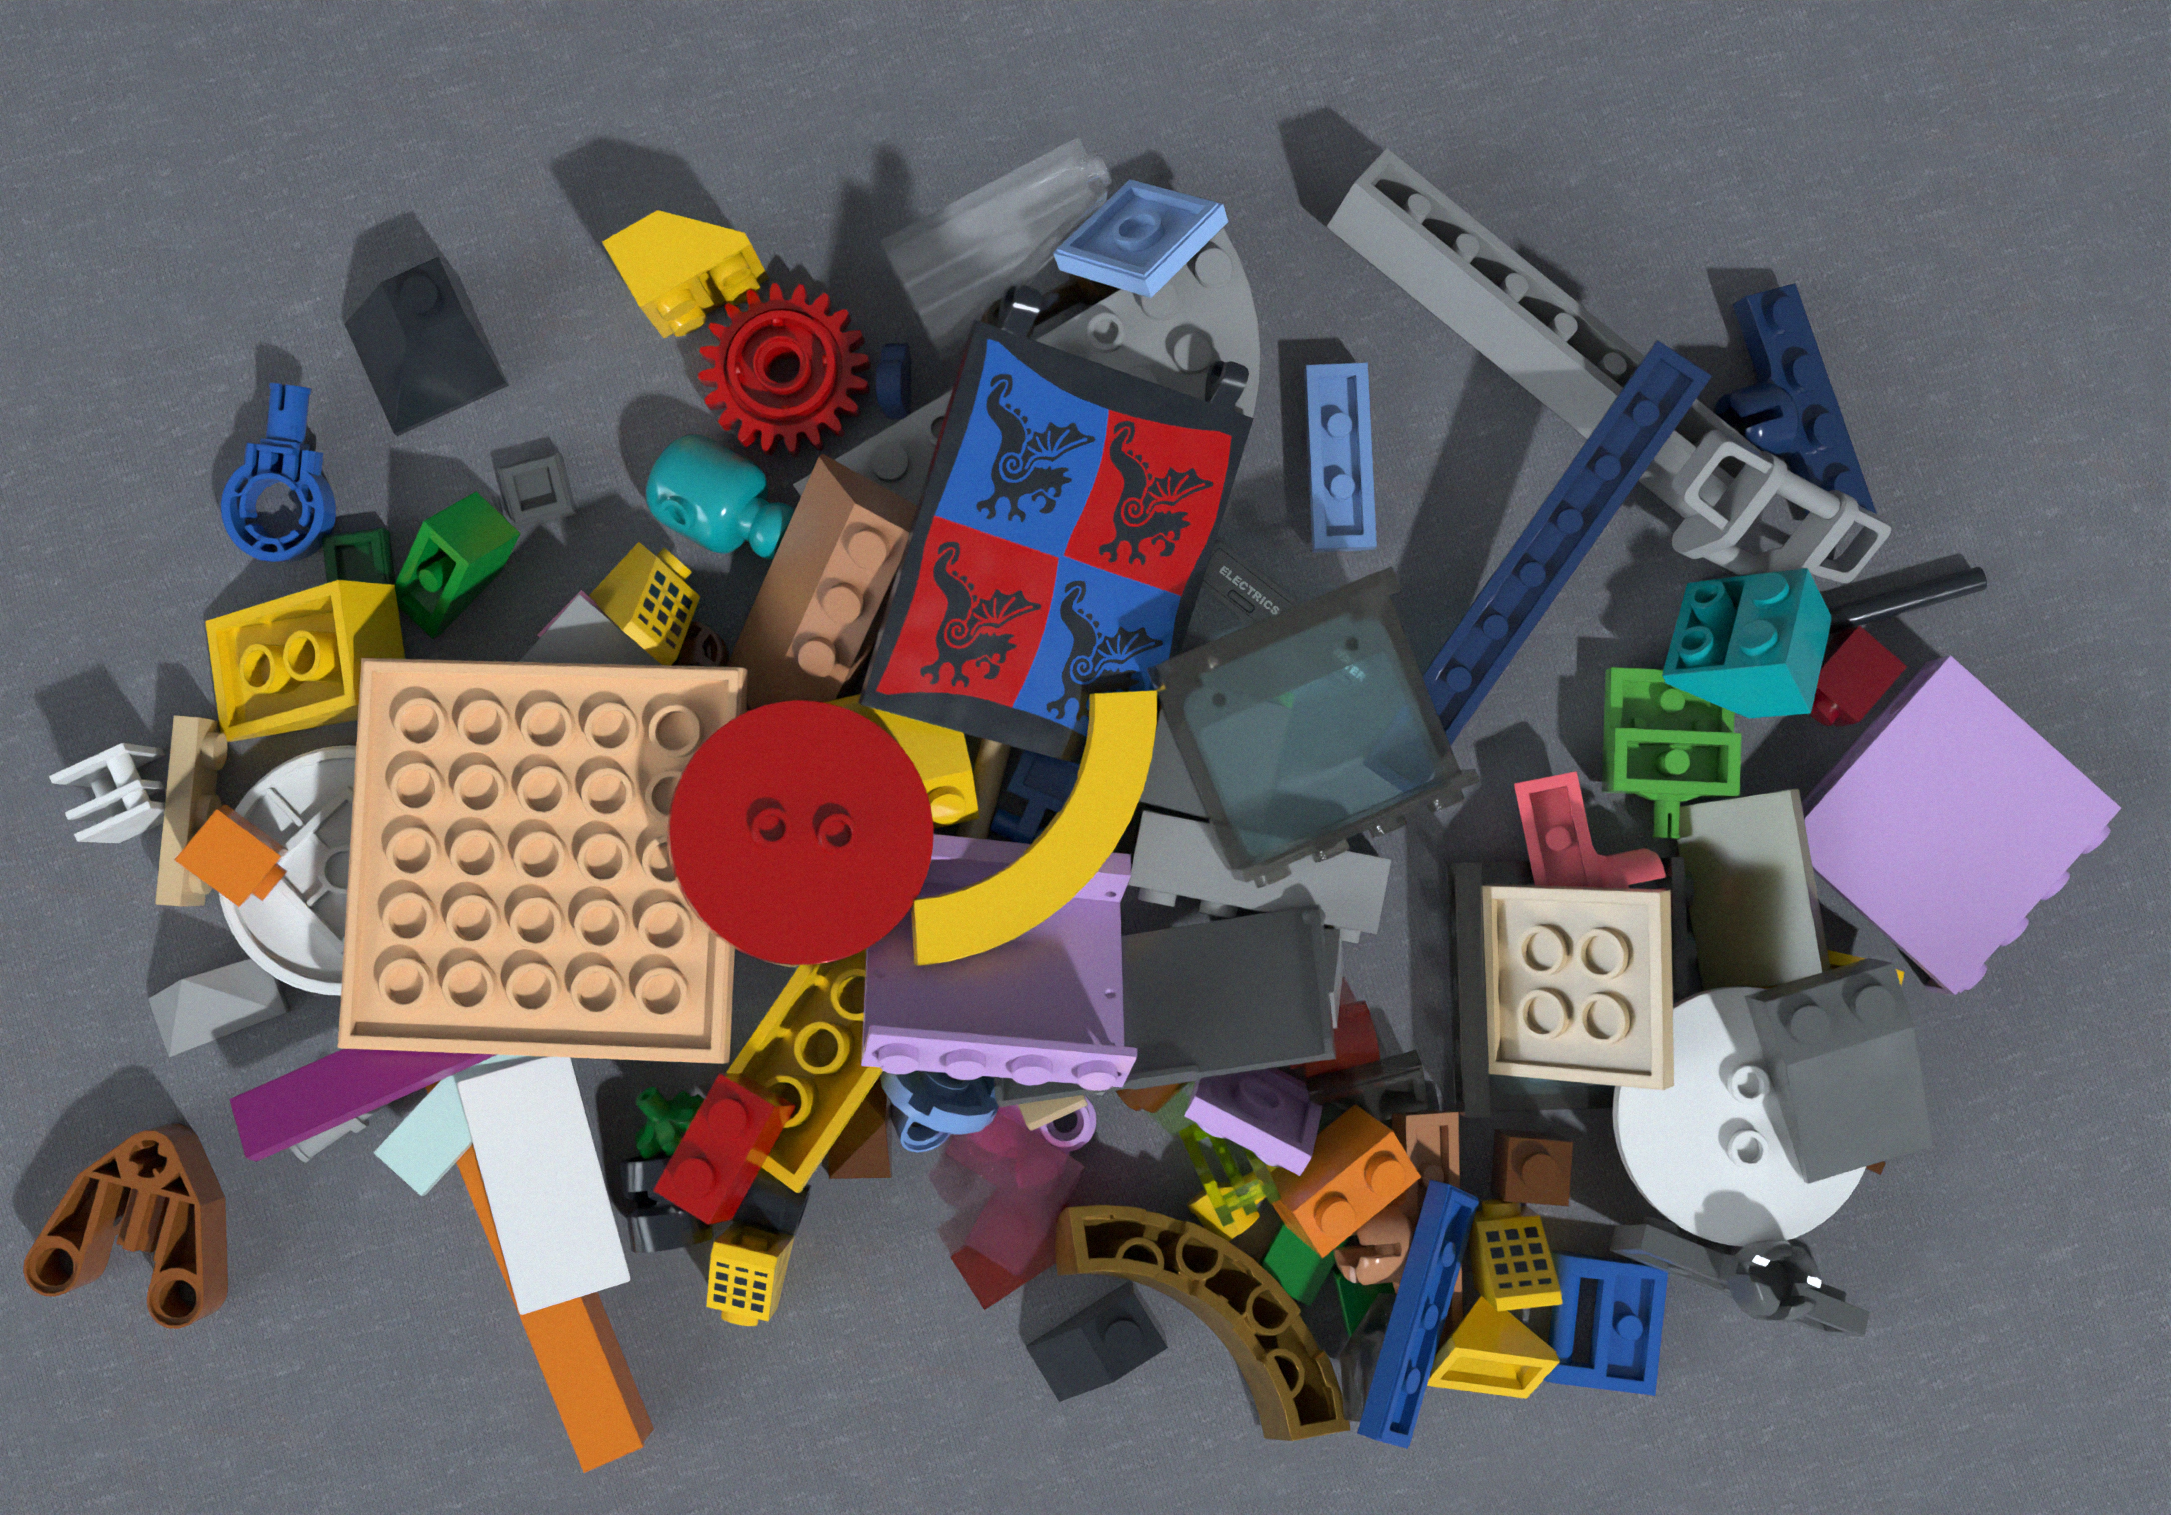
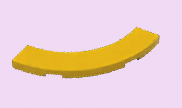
M1157 690L1089 694V724L1086 745L1077 772L1078 778L1062 810L1058 811L1042 834L1023 852L1024 854L1004 869L961 889L913 900L911 917L915 965L922 966L954 961L985 952L1011 941L1048 919L1067 904L1095 876L1118 844L1131 821L1143 792L1154 747L1157 725Z

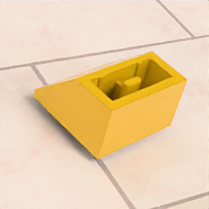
M659 210L602 241L637 304L663 338L673 333L675 336L680 337L697 330L707 321L706 314L725 303L736 306L746 302V291L752 289L757 294L761 288L759 284L769 279L744 232Z

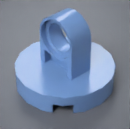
M919 1070L907 1074H892L883 1071L880 1075L882 1088L894 1104L891 1113L893 1126L901 1145L911 1152H925L937 1148L951 1134L961 1135L979 1132L993 1122L999 1109L995 1098L994 1077L981 1076L972 1080H960L952 1078L943 1072ZM915 1121L922 1124L918 1127H909Z

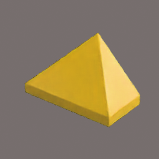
M1481 1295L1437 1351L1427 1386L1527 1399L1543 1379L1558 1365L1560 1360L1553 1348L1507 1310L1496 1311Z

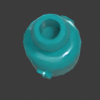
M686 434L673 440L657 458L646 484V504L655 519L703 548L720 554L730 553L739 548L745 541H748L758 556L773 560L795 512V509L788 504L781 502L770 503L767 501L768 481L757 464L714 439L699 434Z

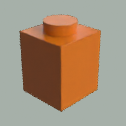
M225 804L215 810L175 858V861L240 907L252 894L261 901L269 895L287 873V870L278 863L289 850Z

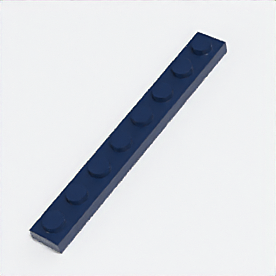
M1660 341L1654 342L1362 760L1361 765L1410 798H1415L1712 376Z

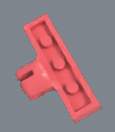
M1577 771L1514 784L1535 885L1629 889L1628 885L1666 877L1663 863L1658 854L1649 849L1643 848L1611 855L1597 854L1592 846ZM1659 888V889H1655V890H1666V889H1665V888Z

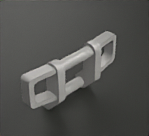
M1717 429L1710 431L1672 481V489L1686 504L1699 513L1684 519L1673 533L1672 546L1674 550L1691 559L1703 557L1740 576L1808 568L1811 575L1848 583L1860 573L1891 533V527L1877 514L1859 506L1853 497L1839 490L1828 492L1788 471L1784 460L1766 451L1758 452ZM1734 456L1745 462L1746 465L1714 507L1698 495L1701 486L1723 458ZM1775 493L1810 511L1782 548L1777 547L1754 555L1735 545ZM1854 521L1864 525L1863 529L1840 557L1834 560L1825 559Z

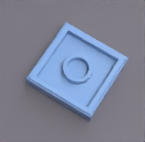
M1130 179L1067 238L1053 254L1061 271L1152 298L1228 223V219L1222 203Z

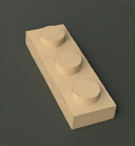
M174 715L155 905L205 906V896L212 890L211 886L177 863L175 858L215 810L221 807L220 798L218 795H215L217 773L226 762L228 747L225 734L220 733L219 721Z

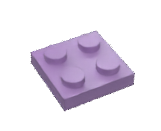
M1275 1067L1204 1077L1195 1081L1184 1116L1195 1121L1206 1133L1218 1138L1226 1137L1253 1151L1264 1163L1273 1167H1284L1301 1176L1313 1154L1325 1093Z

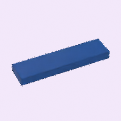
M1430 1179L1357 1434L1405 1449H1408L1412 1440L1479 1203L1477 1197L1450 1184Z

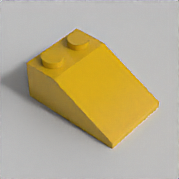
M336 580L205 621L220 733L225 734L227 742L358 720L362 658L405 659L395 585Z

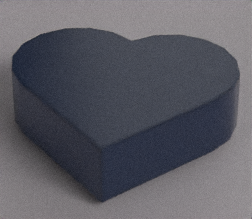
M885 343V346L881 349L880 363H878L876 371V393L878 404L889 419H904L911 414V354L908 343Z

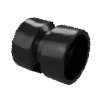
M664 1151L657 1152L648 1159L636 1156L620 1162L624 1197L635 1202V1209L627 1215L632 1252L646 1253L677 1249L703 1243L714 1237L713 1224H706L653 1191L673 1156H667Z

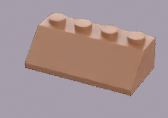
M824 454L818 457L726 667H743L748 670L747 704L751 710L784 701L827 702L850 696L879 635L917 509L916 504Z

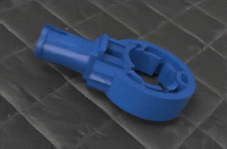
M269 383L270 398L266 439L260 438V444L246 443L244 465L240 466L231 475L224 488L221 499V516L229 537L246 554L263 561L294 562L313 555L323 546V536L331 535L336 519V503L329 483L321 475L323 453L309 451L310 445L305 444L309 396L312 393V389ZM283 482L297 493L302 503V516L299 519V524L311 528L308 533L305 530H292L289 535L277 538L268 534L260 524L246 525L245 519L257 518V498L266 487ZM274 544L277 546V551L273 550Z

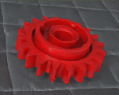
M772 283L768 302H761L758 295L752 289L747 290L746 297L749 309L746 312H742L736 306L727 303L725 310L732 324L729 327L717 323L709 324L708 328L720 344L718 346L700 347L699 353L709 363L715 365V367L699 372L698 379L705 386L718 387L704 398V401L710 410L726 408L718 420L719 425L725 432L742 424L739 429L738 440L743 446L748 447L755 441L757 436L761 435V446L766 455L772 456L778 442L784 440L792 457H798L800 440L807 437L811 444L820 451L823 449L821 430L828 428L835 435L842 437L845 435L838 416L841 413L851 417H859L861 415L859 407L849 397L851 394L864 395L869 393L870 387L867 381L854 374L871 368V362L868 355L852 353L865 343L861 330L843 333L852 320L849 312L846 309L835 312L832 316H828L832 304L829 295L823 293L812 305H809L808 293L804 285L798 284L792 298L786 300L778 283ZM793 358L800 362L799 373L793 380L786 383H777L770 379L771 369L779 360Z

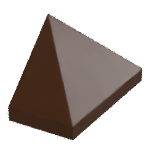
M880 1076L828 1151L829 1179L892 1177V1102L882 1088Z

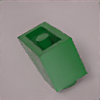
M477 491L424 520L395 583L398 607L432 639L441 635L502 572L521 533Z

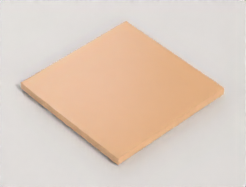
M362 658L338 1048L729 1063L735 948L714 935L698 919L683 897L674 877L669 858L667 822L675 787L691 757L719 728L746 712L748 670L743 667Z

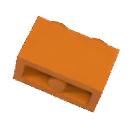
M1355 1104L1316 1136L1312 1157L1301 1176L1284 1167H1277L1259 1181L1258 1184L1287 1228L1323 1258L1420 1179L1421 1176L1394 1132Z

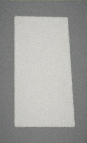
M546 1056L458 1082V1091L519 1313L521 1315L629 1282V1271L570 1057Z

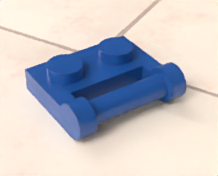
M1552 1250L1551 1257L1561 1289L1562 1304L1552 1305L1548 1345L1556 1351L1560 1362L1543 1380L1556 1384L1655 1396L1668 1273L1639 1261ZM1581 1277L1598 1279L1589 1363L1572 1361Z

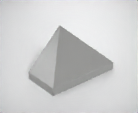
M251 958L181 979L148 999L169 1057L176 1056L290 1012L279 979L266 972Z

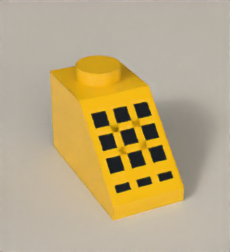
M640 542L629 551L589 595L597 606L624 633L664 666H671L676 661L700 596L684 582L692 572L665 547L655 556Z
M1501 1198L1483 1201L1482 1211H1476L1468 1238L1474 1288L1496 1311L1561 1305V1289L1540 1215L1528 1206L1520 1207L1518 1202H1505Z
M737 1222L730 1225L713 1244L706 1307L722 1310L721 1318L737 1325L757 1326L759 1320L768 1322L778 1308L795 1236L780 1233L778 1236Z

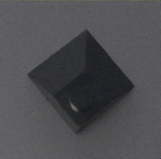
M439 256L381 282L345 323L354 347L396 436L402 435L509 386L460 277Z

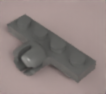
M1643 1217L1642 1223L1638 1225L1615 1226L1610 1251L1731 1297L1744 1313L1754 1319L1792 1321L1828 1336L1865 1337L1870 1312L1846 1303V1292L1821 1284L1817 1265L1809 1254L1799 1246H1791L1788 1242L1780 1240L1757 1241L1745 1245L1737 1253V1250L1731 1246L1707 1239H1699L1697 1244L1679 1237L1681 1232L1679 1226L1657 1218Z

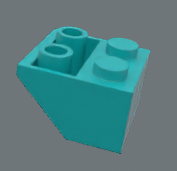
M1801 568L1687 583L1662 673L1666 684L1749 719L1810 714L1832 617L1809 569Z

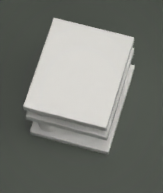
M121 743L49 776L53 784L92 787L96 799L65 812L68 820L100 822L74 834L77 842L121 843L163 824L165 802H154L149 799V795L164 789L161 781L142 780L136 769L165 756L162 748Z

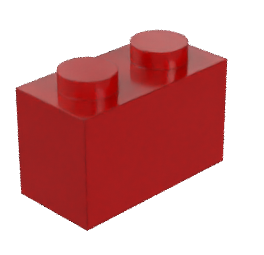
M719 1073L653 1191L708 1225L732 1220L796 1105L742 1073Z

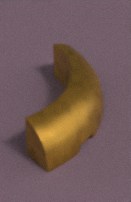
M1092 1205L1068 1207L1059 1214L1055 1244L1057 1275L1095 1274L1128 1279L1151 1287L1173 1298L1192 1311L1215 1333L1240 1367L1259 1412L1264 1439L1296 1441L1351 1430L1344 1398L1326 1352L1319 1349L1312 1333L1300 1317L1301 1310L1277 1280L1249 1255L1224 1238L1194 1223L1182 1222L1159 1213L1146 1211V1209Z

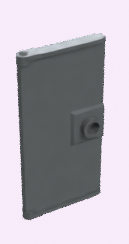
M1309 905L1288 910L1121 936L1124 1047L1137 1048V1058L1123 1087H1111L1106 1090L1093 1091L1084 1089L1075 1083L1048 1081L1040 1085H1023L1014 1081L1013 1078L994 1077L997 1104L1001 1108L1128 1088L1136 1090L1198 1081L1204 1077L1336 1059L1324 945L1326 942L1324 930L1326 915L1321 909V905Z

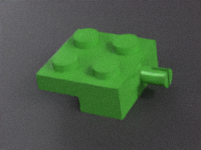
M1608 668L1605 672L1602 792L1636 794L1647 800L1654 801V833L1652 838L1680 839V802L1696 797L1729 798L1740 796L1741 733H1734L1735 713L1666 684L1662 677L1663 669Z

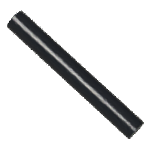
M1974 567L1830 608L1828 610L1832 621L1829 634L1983 591L1987 588L1985 573L1982 568Z

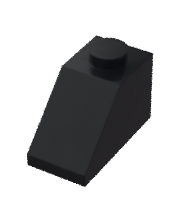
M1131 1280L1026 1345V1349L1059 1402L1113 1383L1168 1348L1165 1331L1136 1284Z

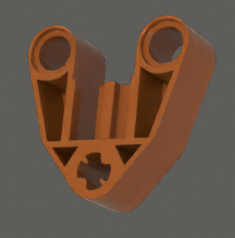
M171 1123L133 1134L76 1176L24 1260L23 1273L26 1283L34 1292L43 1296L56 1297L94 1282L103 1274L108 1264L115 1236L118 1235L116 1244L122 1245L124 1250L155 1252L153 1261H156L147 1292L146 1305L150 1316L157 1324L170 1329H180L213 1314L223 1305L228 1293L226 1198L200 1139L191 1128L183 1124ZM165 1157H167V1164H166V1165H164V1163H165ZM62 1249L67 1251L72 1257L74 1267L71 1276L66 1274L61 1268L59 1256ZM182 1280L190 1283L195 1290L197 1297L194 1308L186 1305L181 1299L179 1289Z

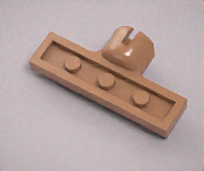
M1432 1110L1392 1113V1131L1421 1178L1350 1235H1358L1360 1245L1333 1249L1337 1266L1343 1276L1349 1281L1362 1283L1363 1285L1393 1282L1396 1300L1430 1179L1450 1184L1460 1189L1458 1112ZM1462 1263L1437 1351L1463 1319Z

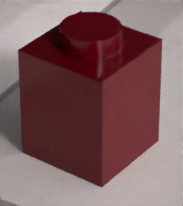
M1860 625L1840 631L1825 648L1812 711L1809 715L1825 726L1834 724L1836 727L1859 723L1907 666Z

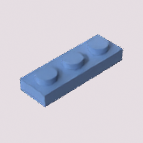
M1368 363L1306 365L1304 369L1312 553L1374 550L1377 547Z

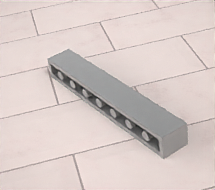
M1388 148L1354 182L1327 225L1328 229L1585 438L1589 437L1644 358L1641 353ZM1697 399L1638 480L1685 519L1699 513L1686 504L1672 489V481L1710 431L1720 430L1752 449L1761 452ZM1734 456L1723 458L1701 486L1698 495L1714 507L1746 463Z

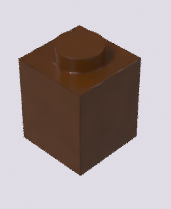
M1495 1129L1491 1192L1505 1202L1569 1207L1573 1142L1557 1133Z

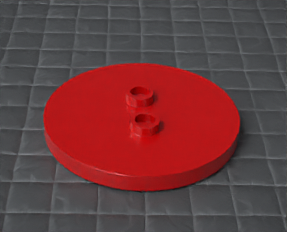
M801 700L784 701L764 705L741 714L719 728L700 746L689 760L675 787L667 822V843L673 874L683 897L698 919L714 935L738 951L760 960L785 965H813L843 959L868 948L888 934L903 919L919 895L928 873L933 849V818L928 794L919 772L904 749L881 727L858 713L833 704Z

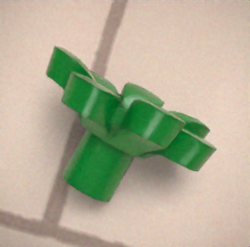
M649 1087L641 1092L635 1103L646 1115L647 1121L637 1131L635 1141L642 1158H651L658 1152L660 1147H662L667 1156L673 1155L682 1140L680 1133H686L704 1098L698 1094L691 1096L686 1091H682L672 1100L667 1101L656 1087Z

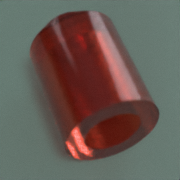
M1365 1000L1339 1006L1337 1028H1333L1336 1059L1289 1065L1290 1069L1301 1067L1305 1078L1308 1079L1380 1061L1378 1041Z

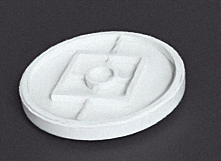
M350 745L316 749L289 759L267 773L247 792L235 811L289 850L278 863L287 870V873L263 901L252 894L243 905L238 907L219 893L224 916L231 932L253 961L275 978L293 987L324 995L341 996L356 746Z
M1744 986L1706 990L1673 1004L1674 1086L1666 1090L1615 1086L1613 1098V1128L1617 1148L1625 1169L1638 1191L1660 1214L1679 1227L1704 1239L1733 1246H1745L1757 1241H1787L1811 1231L1825 1222L1844 1204L1858 1185L1866 1169L1865 1166L1810 1184L1804 1181L1745 999L1747 995L1766 989Z

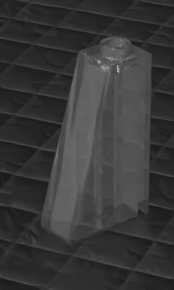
M1078 137L881 241L887 262L943 364L954 359L966 347L973 320L980 321L982 315L992 303L1002 298L1007 287L1029 286L1055 260L1053 252L1107 201L1106 187L1112 185L1109 172L1100 155L1096 151L1087 154Z

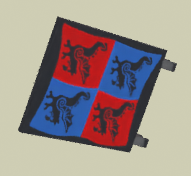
M1025 285L1009 286L1005 289L1002 296L998 327L973 320L858 703L863 706L1080 765L1088 732L1089 694L1157 690L1158 712L1165 679L1168 677L1173 678L1254 419L1232 411L1245 389L1249 372L1244 365L1233 361H1214L1210 365L1206 377L1204 401L1026 338L1039 312L1042 295L1038 290Z

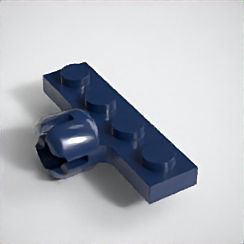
M1796 283L1748 295L1732 304L1756 371L1757 383L1732 390V393L1723 395L1716 403L1713 413L1729 426H1737L1739 434L1761 452L1766 451L1774 456L1783 457L1792 473L1828 492L1839 490L1853 497L1859 506L1877 514ZM1804 509L1807 516L1810 511Z

